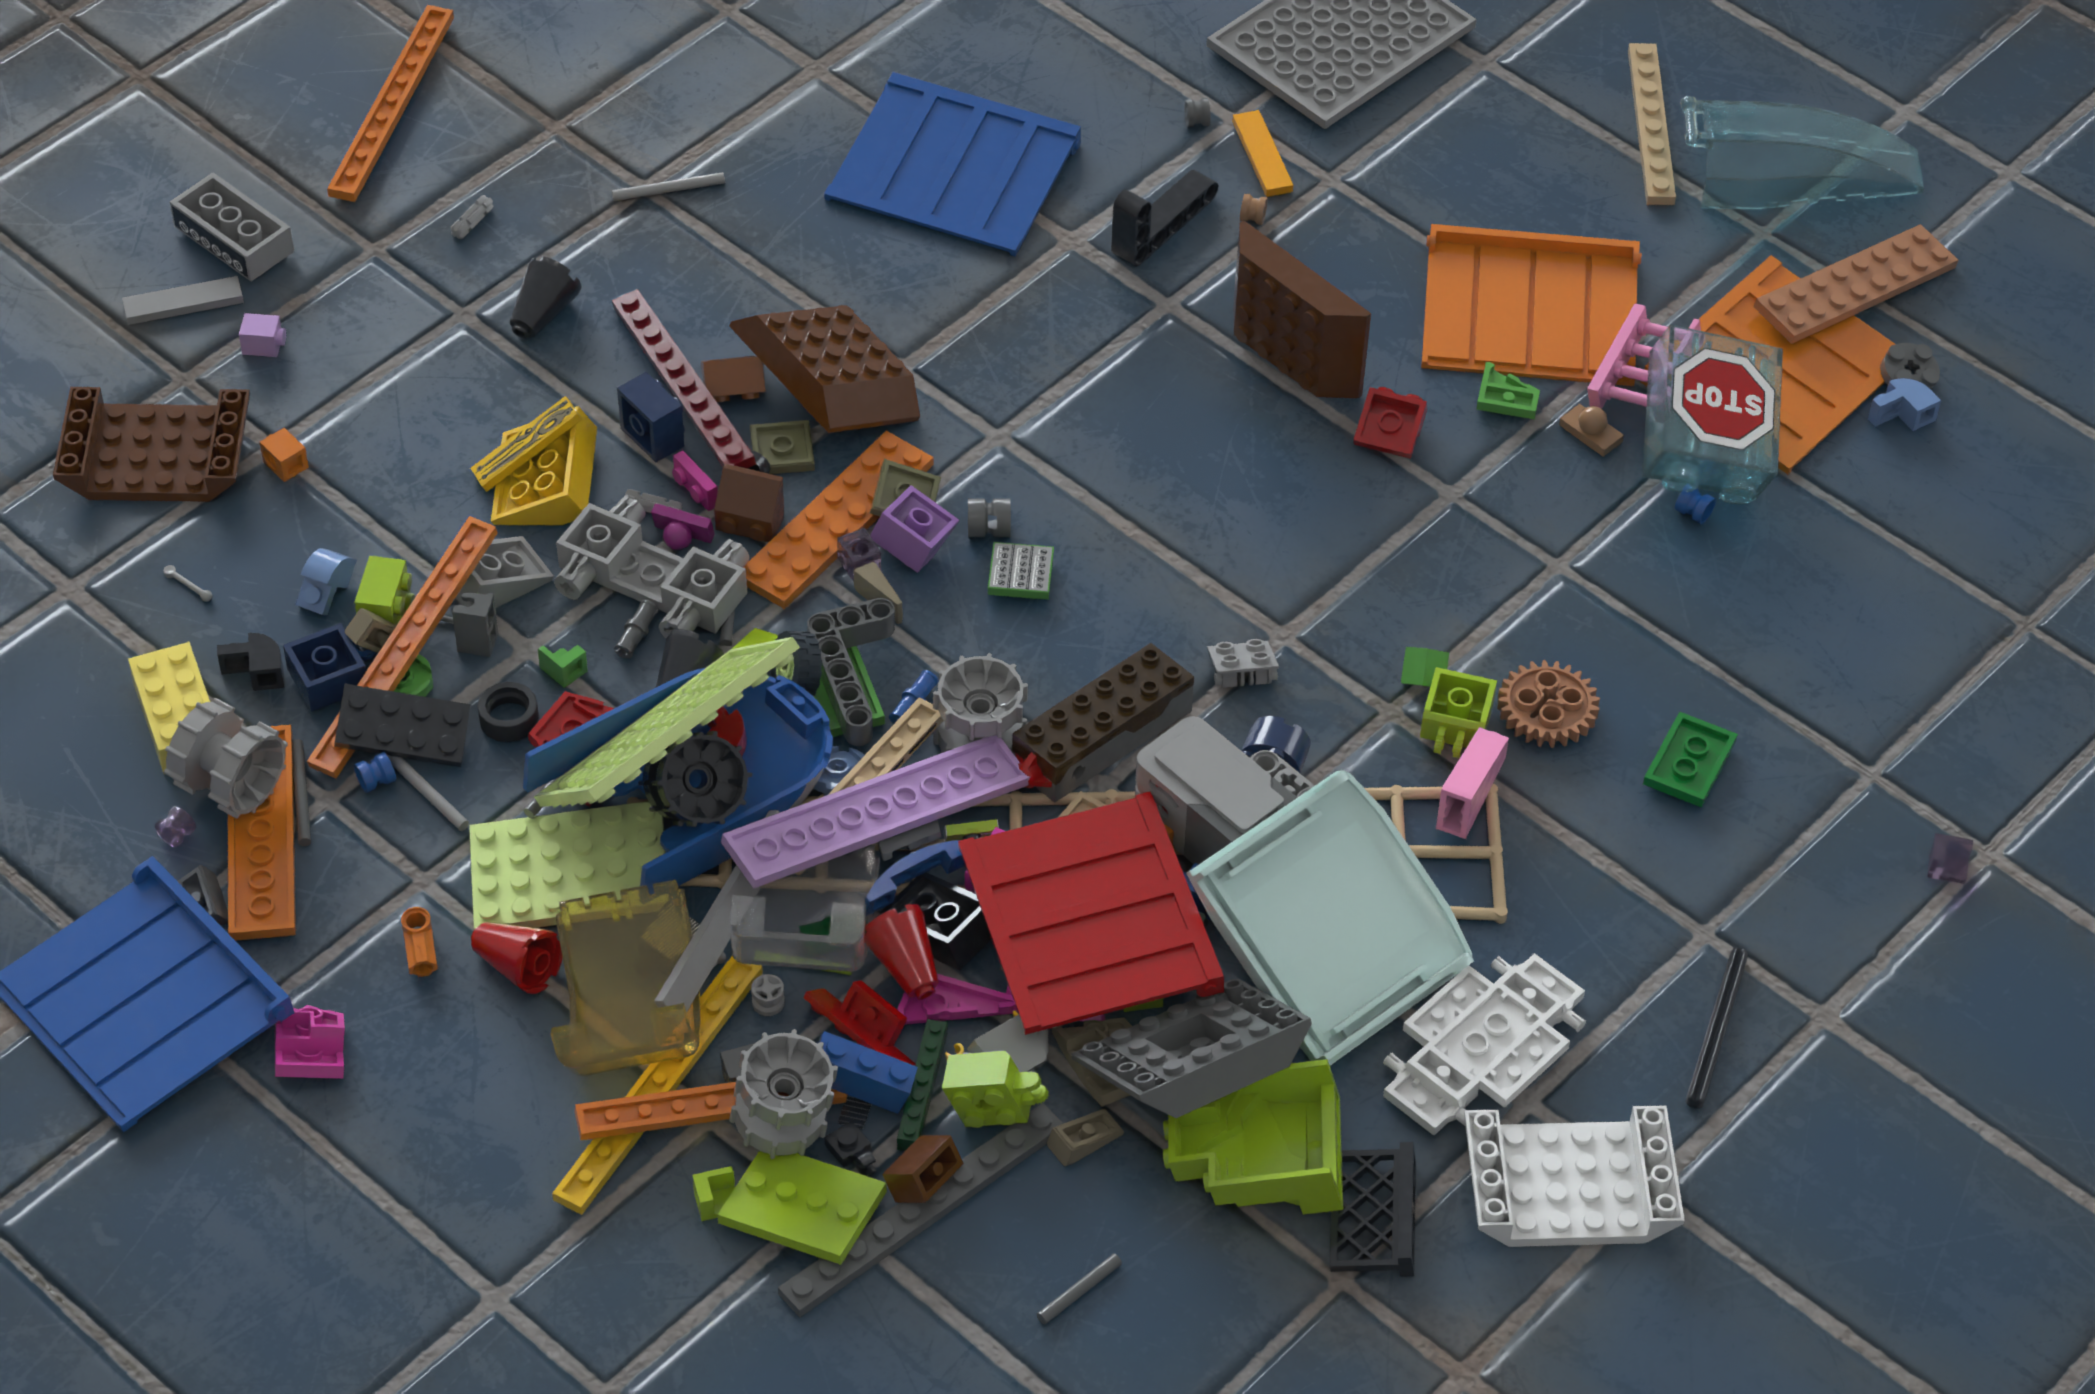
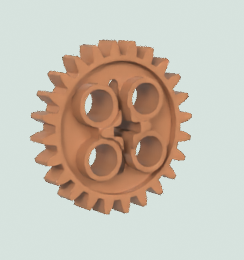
M1543 660L1541 667H1537L1531 661L1528 670L1520 665L1518 674L1510 671L1509 678L1503 679L1502 688H1499L1497 710L1501 711L1500 720H1507V729L1516 727L1515 737L1525 734L1526 743H1529L1534 738L1537 739L1539 747H1541L1544 741H1548L1551 748H1554L1555 741H1560L1565 747L1567 746L1568 738L1577 743L1579 734L1587 736L1589 728H1594L1595 720L1598 718L1600 698L1596 697L1597 688L1590 687L1591 679L1581 680L1582 671L1572 674L1570 672L1571 665L1560 669L1559 661H1556L1553 667H1549L1546 660Z

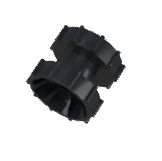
M708 731L707 735H704L703 732H694L693 736L681 744L676 745V743L668 746L665 749L667 754L654 764L650 762L645 764L643 780L638 781V785H643L645 795L651 804L649 811L658 812L663 817L672 820L673 826L681 827L684 822H686L688 827H696L697 823L710 824L714 822L715 824H725L724 818L732 814L739 805H746V801L743 799L747 790L748 777L753 776L751 772H747L745 761L739 752L742 747L733 746L728 741L718 737L717 731ZM694 770L701 775V782L696 788L692 787L689 783V775Z

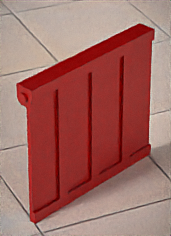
M1151 791L1135 795V798L978 839L972 837L958 841L959 851L966 865L1020 1016L1025 1035L1196 990L1197 994L1201 997L1224 992L1222 969Z

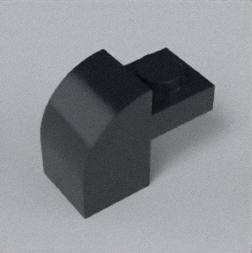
M248 633V642L217 645L221 675L250 672L253 691L285 688L280 649L272 638L260 633Z

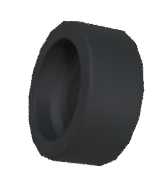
M516 682L497 683L486 689L479 698L477 707L481 729L488 737L496 741H519L529 736V732L538 723L539 713L536 696L529 687ZM506 703L519 704L527 709L523 716L510 721L497 720L490 716V712L495 707Z

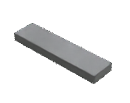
M238 276L122 298L128 325L244 303Z

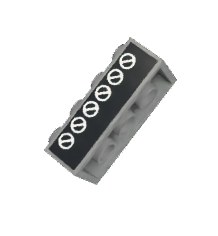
M211 173L170 201L174 227L249 281H253L294 252L290 226L215 173Z

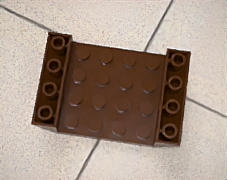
M70 387L53 479L88 500L210 502L236 482L250 390L220 389L217 405L107 404L103 402L100 387Z

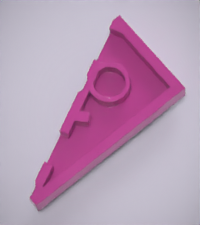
M937 974L939 984L935 987L936 992L926 999L918 1000L917 997L910 998L904 992L897 1008L898 1011L908 1018L905 1025L926 1023L927 1019L946 1021L1013 1014L1014 1010L1018 1013L1012 995Z

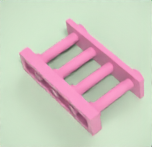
M1635 303L1587 388L1590 406L1603 408L1606 400L1611 398L1645 406L1648 408L1650 423L1656 424L1660 415L1665 414L1669 405L1673 388V369L1693 356L1696 349L1699 350L1702 347L1704 333L1701 332L1700 320L1694 318L1687 332L1651 323L1647 319L1646 306ZM1646 334L1681 342L1675 353L1638 344L1641 337L1646 336ZM1637 355L1665 362L1669 365L1664 374L1626 364L1630 357ZM1624 376L1655 384L1657 387L1652 396L1615 387V384L1619 378L1621 379Z

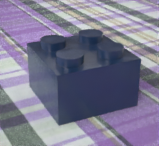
M644 372L617 388L620 429L654 462L662 460L685 446L683 405L677 397H672L665 390L659 380H654L647 372Z
M341 623L283 645L287 670L311 712L342 700L344 685L357 686L366 673V665L351 639L345 634V629Z

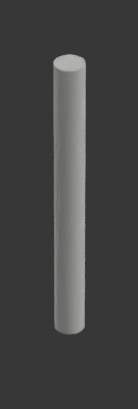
M721 172L612 190L613 201L724 184L725 177L724 173Z
M387 755L392 766L460 831H464L469 826V821L403 758Z

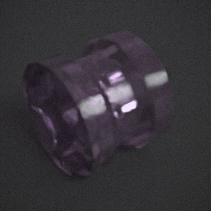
M177 806L172 807L168 811L166 819H160L155 824V830L158 835L172 847H179L184 841L183 837L192 834L197 828L193 818L185 810Z

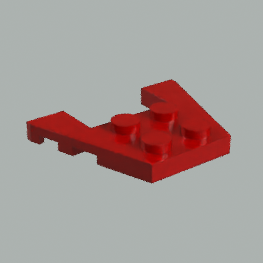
M565 691L529 732L528 740L537 748L614 708L604 706L603 701ZM589 802L585 803L588 807L592 805Z

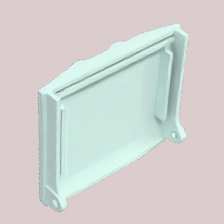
M1345 770L1334 772L1186 873L1212 922L1260 991L1311 1018L1312 1024L1300 1045V1048L1311 1061L1328 1059L1329 1065H1332L1474 962L1470 947L1447 901L1385 810Z

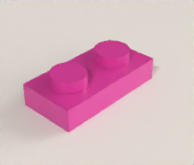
M683 450L673 455L674 469L672 474L675 481L687 488L696 503H701L708 512L713 510L718 494L717 485Z

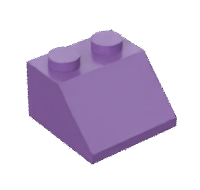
M910 485L881 514L869 538L918 573L934 557L958 524L959 519Z

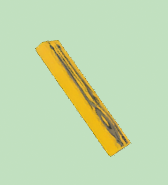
M564 396L470 469L487 492L580 422L582 418L571 401Z

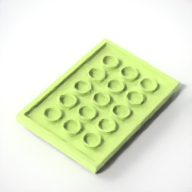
M649 801L541 815L534 818L526 817L469 825L474 929L484 922L538 928L660 911L670 901L669 892L643 905L639 901L642 866L666 853L660 845V836L664 832L663 816L658 812H650L651 804Z

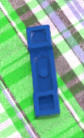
M960 840L942 842L921 848L894 863L876 880L868 892L862 911L864 915L868 916L894 902L898 886L939 865L943 867L947 874L965 866L962 854L958 848V841Z

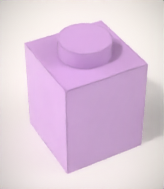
M244 314L239 331L242 355L278 356L280 346H284L286 341V330L281 328L280 316Z

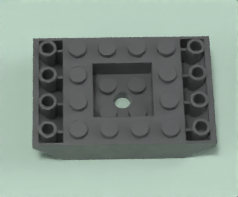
M1232 979L1224 983V992L1207 997L1196 995L1195 999L1183 1004L1172 1005L1167 1011L1156 1016L1143 1018L1139 1024L1130 1028L1116 1030L1111 1036L1103 1040L1087 1043L1082 1049L1071 1053L1074 1061L1139 1101L1174 1118H1178L1289 1067L1312 1023L1311 1018L1240 979Z

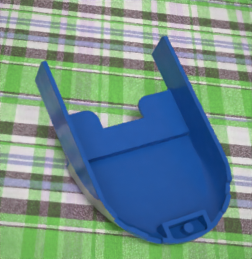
M705 668L678 676L525 754L523 789L530 792L562 776ZM778 675L776 678L769 676L760 685L754 688L749 686L742 691L744 696L729 707L726 704L724 705L728 714L737 709L743 718L747 745L742 758L745 761L747 772L753 774L752 777H748L747 790L743 799L746 801V805H739L732 814L724 818L725 824H715L714 822L710 824L697 823L696 827H688L686 822H684L681 827L672 826L662 832L660 845L667 853L642 866L639 901L643 905L732 858L721 843L723 833L764 819L769 810L783 812L797 807L808 797L829 762L833 746V735H831L830 721L825 710L804 688L781 675ZM700 723L692 728L691 731L692 733L703 732L704 735H707L711 728L707 724L702 726ZM645 764L639 768L642 773L634 780L626 784L623 781L614 787L616 792L612 796H623L638 788L645 794L643 785H638V781L643 780ZM694 770L689 775V783L692 787L696 788L701 782V775Z

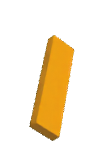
M1260 111L1234 114L1232 123L1265 196L1270 197L1293 192L1294 185Z

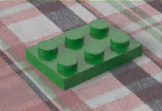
M1679 711L1644 776L1643 785L1702 808L1737 741L1738 734Z

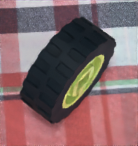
M783 631L775 640L793 637L800 648L792 653L794 659L780 669L777 667L771 669V677L776 678L778 675H781L804 688L812 696H815L822 676L819 642L815 635L809 631Z

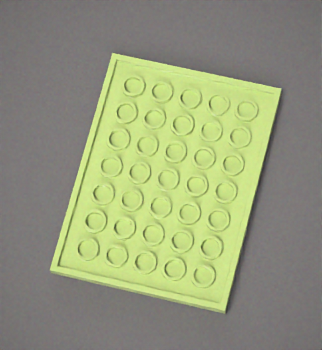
M793 637L729 650L536 794L534 798L540 807L553 806V808L559 805L564 807L568 804L574 806L577 803L583 805L586 802L592 804L597 800L599 803H602L615 794L614 787L623 781L625 784L638 777L642 773L639 768L648 762L654 764L667 754L665 749L673 743L679 745L693 735L692 728L700 723L704 726L714 720L719 715L716 710L725 704L729 707L739 701L744 696L742 694L744 689L749 686L754 688L769 678L767 674L769 670L774 667L780 669L794 659L792 653L800 648Z

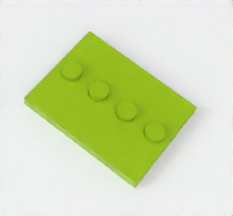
M759 1151L717 1214L718 1224L841 1265L887 1193L886 1182L804 1155L801 1156L798 1153L775 1155V1158L771 1159L770 1154Z

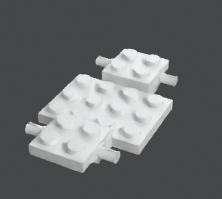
M1535 953L1524 963L1514 965L1513 967L1500 956L1494 959L1491 968L1503 975L1494 984L1468 965L1404 1022L1403 1031L1424 1047L1409 1059L1407 1063H1404L1393 1053H1390L1389 1056L1387 1055L1383 1064L1396 1072L1397 1076L1384 1089L1383 1097L1432 1135H1435L1447 1123L1456 1119L1465 1126V1108L1478 1096L1479 1089L1505 1108L1569 1049L1570 1040L1552 1027L1561 1021L1566 1022L1577 1032L1584 1027L1586 1020L1575 1014L1572 1009L1584 998L1585 990Z

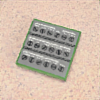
M994 542L988 595L1049 600L1054 547Z

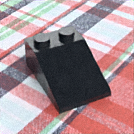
M927 872L917 876L894 898L893 903L886 906L880 912L882 915L895 908L897 913L907 911L905 905L917 904L924 915L933 958L959 971L992 939L976 894Z

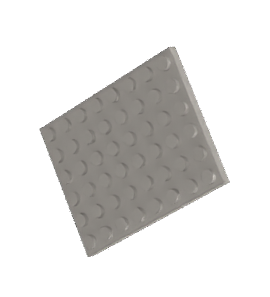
M1264 0L1207 38V47L1319 126L1326 129L1476 27L1477 19L1449 0Z

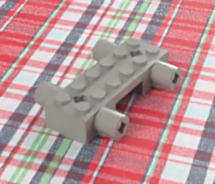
M626 495L610 511L589 503L556 542L559 567L563 569L555 578L554 584L562 595L569 599H578L593 581L640 602L642 600L652 601L657 605V609L667 613L659 623V630L665 638L674 629L693 632L697 626L716 634L747 594L746 569L743 567L749 561V554L742 544L728 539L713 555L692 547L684 558L653 546L642 540L640 523L646 515L644 508L638 503V500H633Z

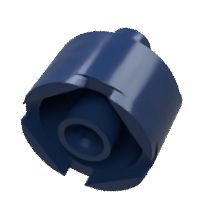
M1264 716L1254 721L1241 751L1248 757L1262 750L1272 751L1301 773L1311 744L1310 738L1304 729L1297 724H1294L1293 727L1284 724L1285 719L1277 716Z

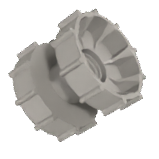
M988 653L987 656L969 658L960 656L959 661L952 664L945 671H939L938 691L933 692V709L939 710L944 721L934 730L933 743L939 745L942 753L984 737L995 735L998 738H1002L1012 751L1013 732L1027 724V719L1023 718V702L1028 701V684L1022 682L1020 675L1016 672V664L1009 665L1002 660L993 658L992 654Z
M214 698L212 702H205L203 704L197 702L196 707L183 721L178 722V728L172 737L170 745L165 749L167 757L164 774L174 779V785L192 795L196 790L211 789L208 798L218 803V809L235 818H238L240 814H247L249 812L254 814L256 808L270 794L274 793L273 789L279 780L281 772L286 768L284 764L285 748L288 746V742L278 737L279 731L260 721L254 726H241L244 719L234 713L235 708L217 698Z
M793 1029L791 1033H778L769 1036L766 1032H763L761 1040L754 1043L748 1051L742 1050L740 1055L739 1067H741L740 1076L736 1079L734 1089L736 1100L735 1105L731 1107L729 1121L731 1123L735 1122L738 1132L744 1138L743 1145L745 1147L751 1145L759 1151L770 1154L771 1159H774L775 1155H790L794 1153H799L803 1156L805 1149L812 1145L818 1137L824 1138L828 1124L825 1121V1117L832 1106L834 1092L831 1089L832 1084L836 1080L838 1066H832L828 1055L823 1050V1042L817 1044L807 1037L796 1034V1029ZM784 1092L787 1093L789 1096H781L778 1093Z

